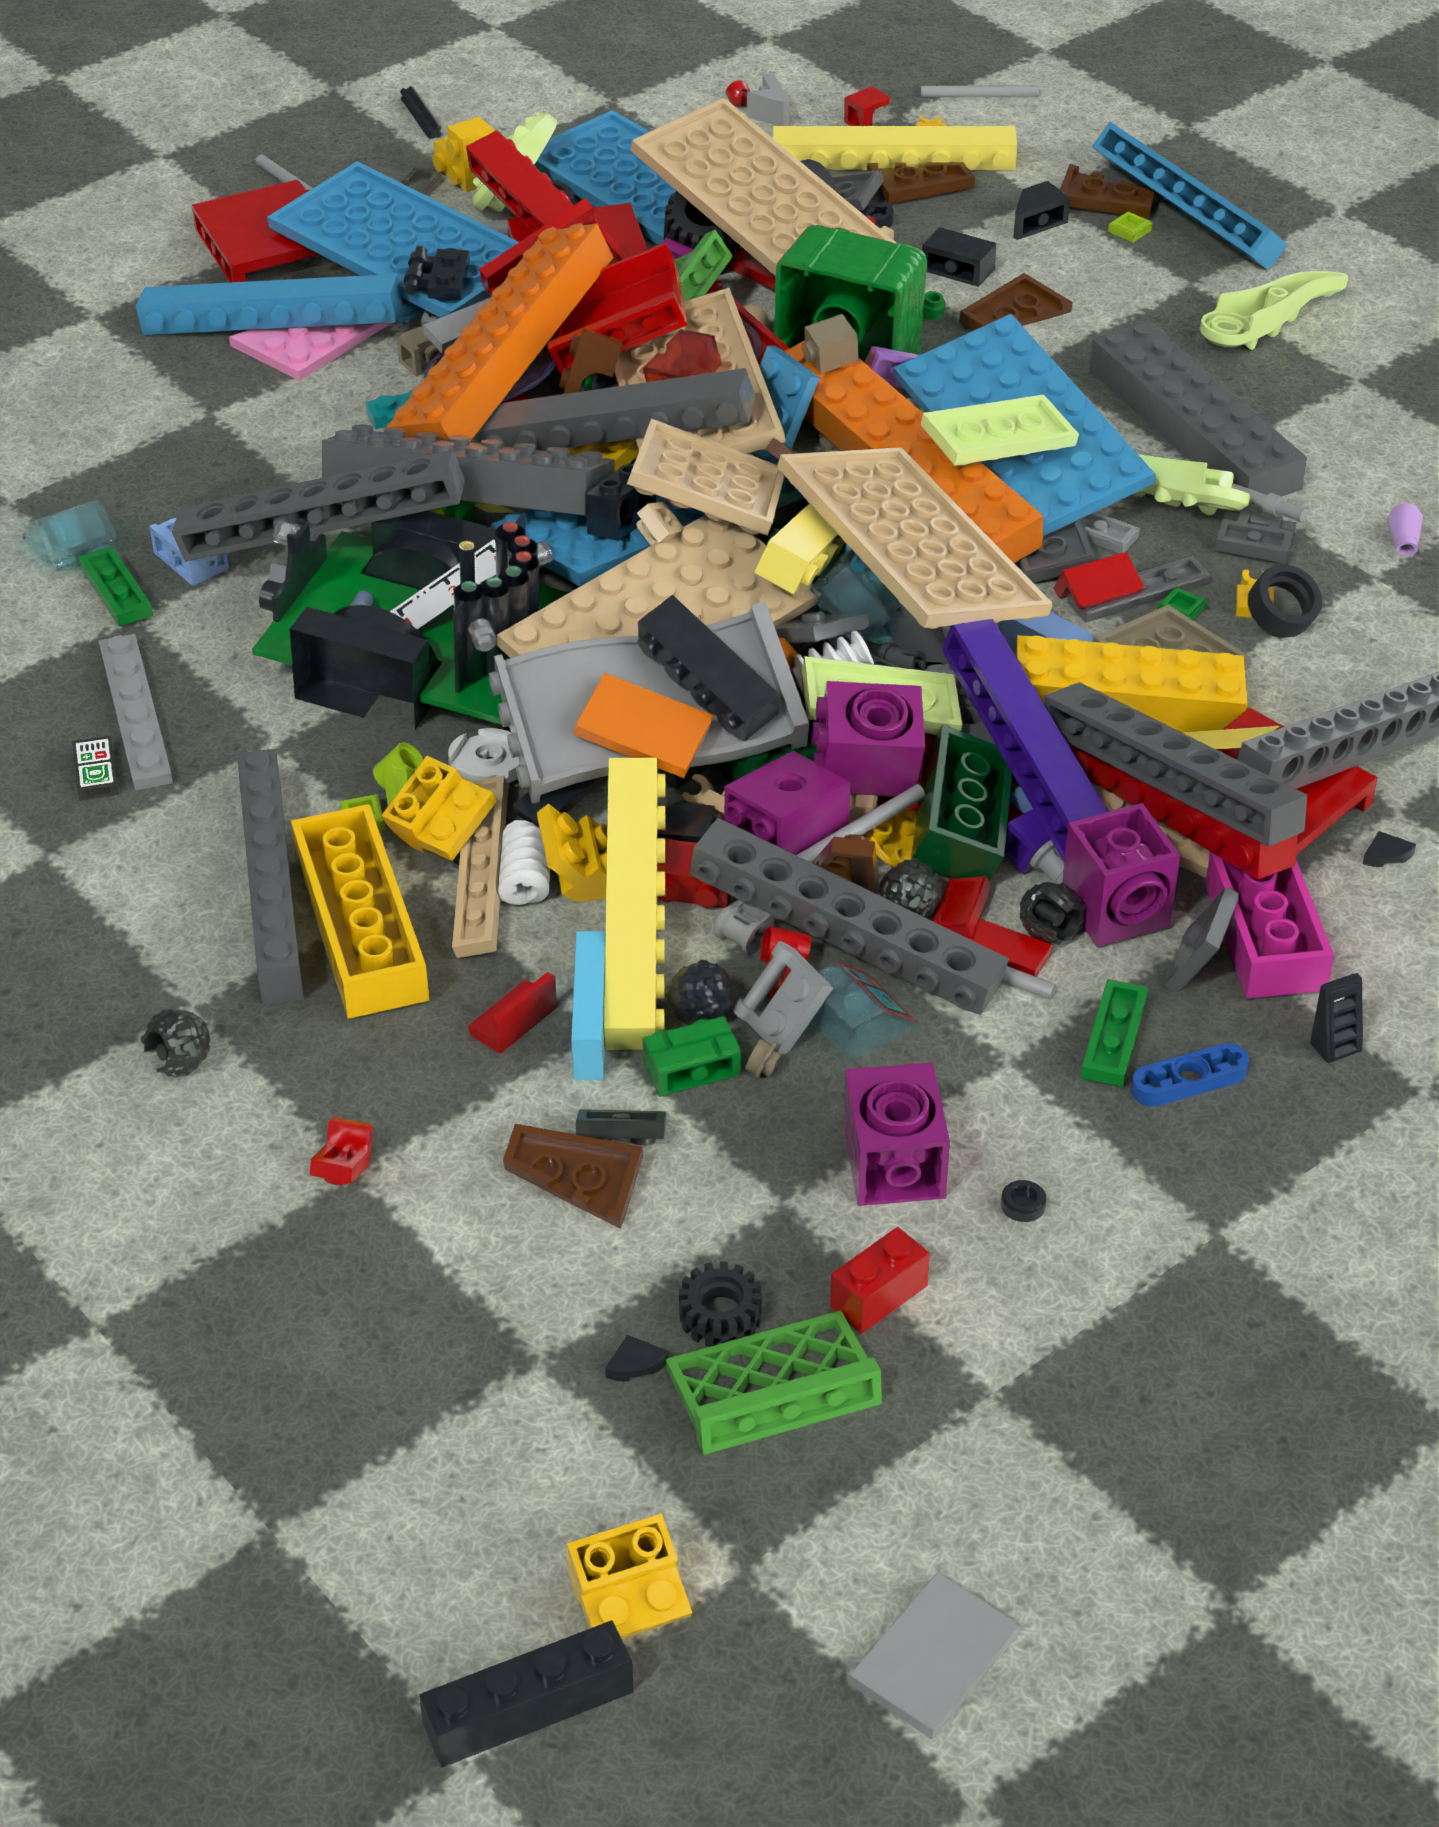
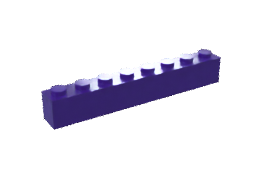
M986 619L951 625L942 652L1064 862L1068 823L1108 811L994 620Z

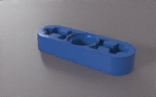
M1225 1043L1142 1066L1133 1074L1132 1096L1143 1105L1159 1106L1239 1083L1247 1075L1249 1055L1242 1047ZM1194 1071L1201 1078L1190 1081L1182 1078L1179 1073Z

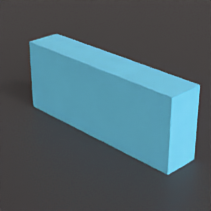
M576 931L571 1038L574 1080H604L606 931Z

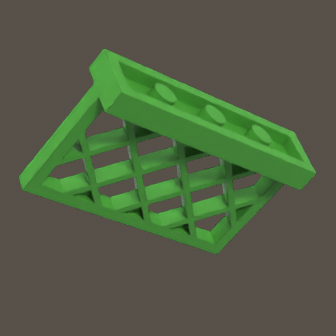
M716 230L706 233L691 253L674 260L679 269L684 301L705 295L733 257Z
M841 1310L666 1359L667 1370L696 1429L697 1442L703 1455L882 1404L881 1369L874 1357L868 1359ZM836 1328L839 1333L835 1343L815 1338L817 1333ZM783 1342L796 1346L791 1355L771 1349L775 1344ZM807 1350L826 1355L821 1364L801 1359ZM740 1354L752 1358L746 1368L727 1363L730 1357ZM837 1358L852 1362L851 1364L831 1368ZM763 1362L782 1367L776 1377L758 1372ZM700 1367L708 1370V1372L701 1381L683 1375L682 1370ZM793 1371L808 1375L791 1381L787 1380ZM719 1374L738 1380L732 1389L713 1384ZM749 1383L764 1387L759 1390L743 1393ZM704 1396L720 1400L698 1406Z

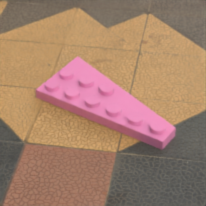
M402 298L403 305L409 302L408 300ZM393 322L252 329L229 336V342L231 347L300 381Z

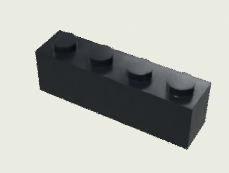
M671 595L638 621V645L643 653L649 658L655 657L664 666L667 675L674 682H681L690 690L695 702L702 708L708 707L717 716L718 722L728 733L734 732L745 741L779 714V693L674 595Z
M613 1620L419 1694L423 1726L439 1764L443 1768L634 1693L633 1664Z

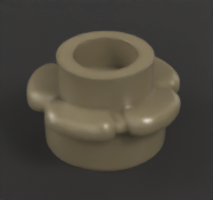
M760 1039L748 1059L745 1070L755 1074L757 1079L760 1078L761 1074L770 1077L781 1058V1054L775 1052L777 1043L773 1041L771 1045Z

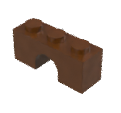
M583 328L581 336L574 334L568 354L575 356L571 369L564 367L559 388L565 389L564 394L582 392L581 384L587 376L601 373L612 377L623 340Z

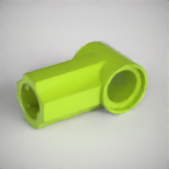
M399 743L373 768L374 778L386 790L388 806L423 761L420 752L409 743Z

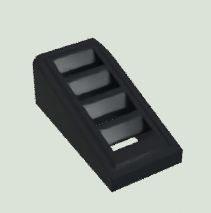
M1358 973L1322 984L1320 987L1310 1044L1327 1063L1356 1054L1362 1050V977ZM1344 997V999L1334 1002V1000Z

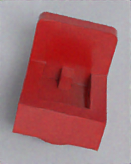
M333 1117L329 1120L327 1143L311 1158L310 1176L324 1178L327 1183L333 1185L352 1184L370 1163L372 1125L339 1117Z

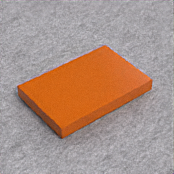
M604 672L575 725L573 735L631 758H657V768L684 778L712 725L714 715Z

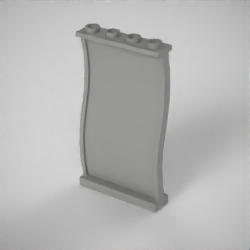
M766 602L751 604L750 611L745 614L706 625L779 693V714L745 741L734 732L728 733L718 722L717 716L708 707L702 708L691 696L690 690L681 682H674L667 675L664 666L655 657L649 658L638 645V636L594 638L563 643L528 652L507 660H503L502 654L494 656L495 672L489 673L493 696L500 695L502 703L498 704L501 724L503 727H510L511 734L507 735L509 751L512 758H519L521 765L516 767L521 790L528 788L532 804L540 802V796L547 792L575 783L608 776L609 758H631L573 735L575 725L604 672L714 715L712 725L690 767L748 757L790 744L792 749L807 746L809 721Z

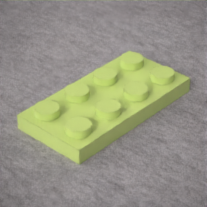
M1045 395L923 413L921 426L954 465H967L973 462L997 460L1004 457L1028 455L1035 452L1076 446L1079 433Z
M807 656L804 658L802 677L806 715L810 720H816L817 697H824L827 681L922 686L924 733L937 735L942 725L961 731L962 720L954 674Z

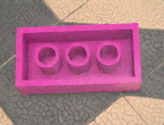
M1210 852L1205 886L1211 903L1226 886L1239 893V898L1226 929L1224 939L1246 999L1320 992L1321 985L1328 983L1330 980L1334 954L1297 860L1295 866L1257 880Z

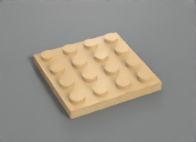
M651 419L627 484L634 486L638 492L644 495L653 496L656 494L667 498L677 507L685 509L691 507L702 511L712 520H727L738 524L742 530L748 533L768 535L773 523L784 474L777 468L778 465Z

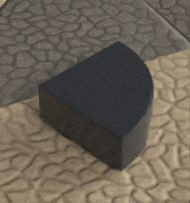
M1378 831L1364 854L1363 864L1372 867H1383L1386 863L1398 861L1404 863L1414 855L1416 844Z
M627 1335L605 1367L606 1378L624 1382L629 1381L631 1377H638L648 1373L653 1375L666 1365L669 1351Z

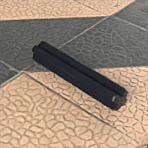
M414 87L402 88L400 91L402 94L401 100L429 139L441 137V125Z

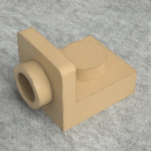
M665 501L647 504L637 512L641 519L637 522L636 526L651 546L657 542H666L684 530Z

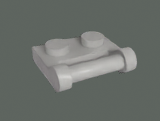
M779 941L771 952L773 955L771 961L745 999L740 998L732 1010L739 1018L746 1021L766 1042L772 1045L773 1041L777 1043L775 1052L785 1055L790 1052L833 990V987L793 947ZM788 966L791 972L762 1013L758 1009Z

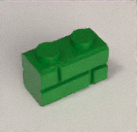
M724 1016L711 1020L699 1019L691 1025L673 1030L661 1029L650 1036L642 1038L643 1063L659 1097L741 1075L740 1047L734 1035L731 1034V1029Z

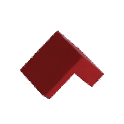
M873 86L846 96L844 100V122L849 126H872L875 109L889 104L890 97Z

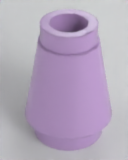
M1402 503L1391 510L1387 523L1396 552L1402 555H1414L1418 551L1423 515L1417 506L1410 503Z

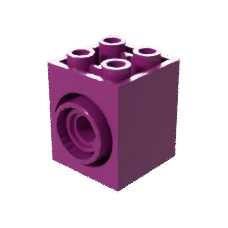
M827 681L824 697H817L816 721L820 722H813L811 743L812 746H817V751L819 752L813 754V762L850 781V794L896 797L916 785L925 750L922 686Z
M795 751L725 786L724 821L794 855L801 853L849 824L850 781Z
M1143 803L1068 823L1062 883L1067 884L1069 888L1082 896L1086 912L1084 914V922L1081 925L1096 947L1167 928L1171 925L1180 854Z
M933 1062L846 1069L843 1128L858 1206L946 1199L950 1139Z

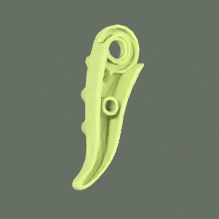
M536 112V117H527L525 119L526 125L517 126L515 133L506 138L511 139L515 143L517 150L521 154L530 157L534 165L557 126V119L550 113ZM477 177L474 178L473 183L477 189L472 195L473 206L480 212L486 206L495 212H501L505 205Z
M1328 271L1300 272L1284 276L1259 287L1222 293L1219 295L1216 309L1205 314L1201 319V334L1209 342L1217 346L1232 348L1245 344L1247 348L1253 350L1258 342V338L1266 334L1270 337L1277 336L1282 324L1286 321H1294L1298 316L1300 308L1308 301L1319 296H1332L1346 288L1348 275Z
M1138 454L1155 473V484L1134 493V495L1142 497L1145 494H1150L1154 496L1156 501L1175 507L1180 506L1181 503L1185 507L1198 505L1200 510L1206 515H1213L1216 513L1217 508L1240 511L1249 504V493L1232 489L1234 479L1232 472L1207 469V463Z

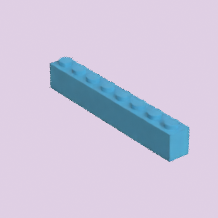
M1112 122L1108 123L1092 145V148L1109 162L1150 190L1155 191L1157 195L1265 269H1270L1288 246L1284 240L1267 226Z
M398 274L145 287L135 307L142 334L154 335L390 323L397 321L403 300Z

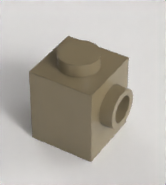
M843 314L806 326L805 342L802 343L804 357L808 363L812 362L820 374L858 361L857 333Z

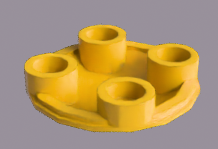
M907 808L866 832L867 839L875 842L876 856L893 868L904 860H911L917 812Z

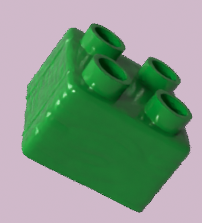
M822 225L808 226L776 265L774 334L789 348H792L805 341L806 326L843 314L857 333L858 358L864 363L872 346L920 355L927 273L925 253L907 243H893L850 232L844 228H829Z

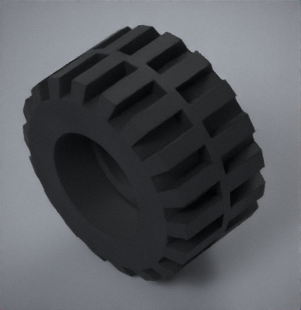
M678 191L675 192V196L669 198L665 210L664 240L667 237L694 250L706 233L716 230L733 255L730 260H734L737 257V252H740L741 246Z

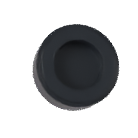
M1028 1180L1013 1181L1005 1186L1002 1191L1001 1208L1007 1217L1018 1222H1031L1043 1215L1046 1207V1193L1041 1186Z

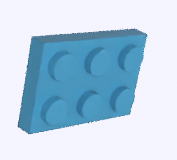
M767 346L759 368L784 431L786 442L782 444L791 450L820 377L779 347ZM767 450L751 452L754 457L770 463L778 464L779 462Z

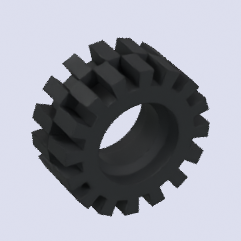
M720 1261V1269H714L712 1262L704 1264L703 1273L696 1267L691 1271V1279L686 1276L683 1279L682 1288H679V1319L682 1322V1328L685 1333L691 1332V1339L697 1343L702 1337H705V1346L710 1347L714 1345L715 1340L725 1343L730 1339L743 1338L744 1334L747 1336L754 1335L755 1327H759L761 1324V1285L759 1281L755 1282V1275L752 1272L748 1271L743 1275V1266L735 1264L733 1270H729L728 1262ZM725 1297L734 1300L738 1306L730 1311L715 1312L705 1308L703 1304L712 1298Z

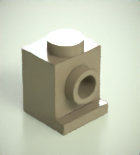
M423 325L397 335L399 362L416 377L422 375L423 369L437 365L445 355L423 334Z

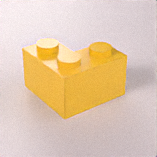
M479 116L448 126V137L433 141L434 154L432 161L435 169L438 172L444 173L453 185H458L466 193L477 189L473 183L476 176L469 168L466 146L494 132V128Z

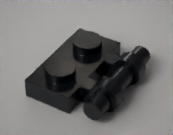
M417 246L409 257L408 265L410 269L405 272L403 281L405 292L409 295H414L418 290H427L428 298L461 300L470 264L469 250H457L455 248L437 249L435 257L427 256L428 251L424 246Z

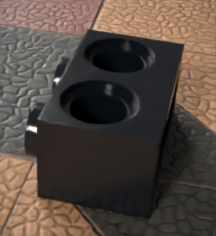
M634 465L621 466L619 470L600 481L598 485L585 493L587 534L619 541L637 528L636 524L641 519L637 512L647 504L656 503V494L653 496L644 495L638 492L634 486L627 484Z

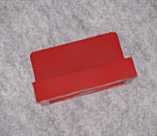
M1124 552L1063 570L1053 589L1060 599L1071 594L1078 609L1082 610L1140 593L1144 585L1128 553Z
M546 972L534 983L527 979L523 980L469 1024V1035L497 1053H503L557 1008L555 976Z

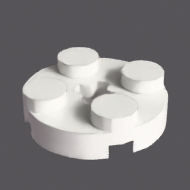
M497 728L478 729V735L467 738V733L462 734L451 743L448 751L449 766L456 768L461 777L470 782L504 776L510 788V782L518 779L516 767L521 764L519 758H512L509 751L507 735L511 734V732Z

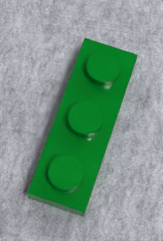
M113 546L78 557L81 570L119 627L153 616L150 601Z
M1107 979L1082 1065L1081 1079L1119 1087L1124 1086L1147 1000L1148 987Z

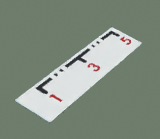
M494 539L475 552V583L477 584L496 575ZM460 563L390 612L403 618L416 629H419L454 604L453 592L455 587L460 584Z

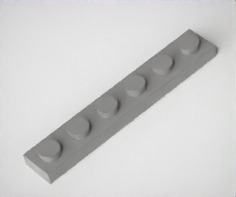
M118 635L109 639L98 640L134 790L173 783L136 635Z

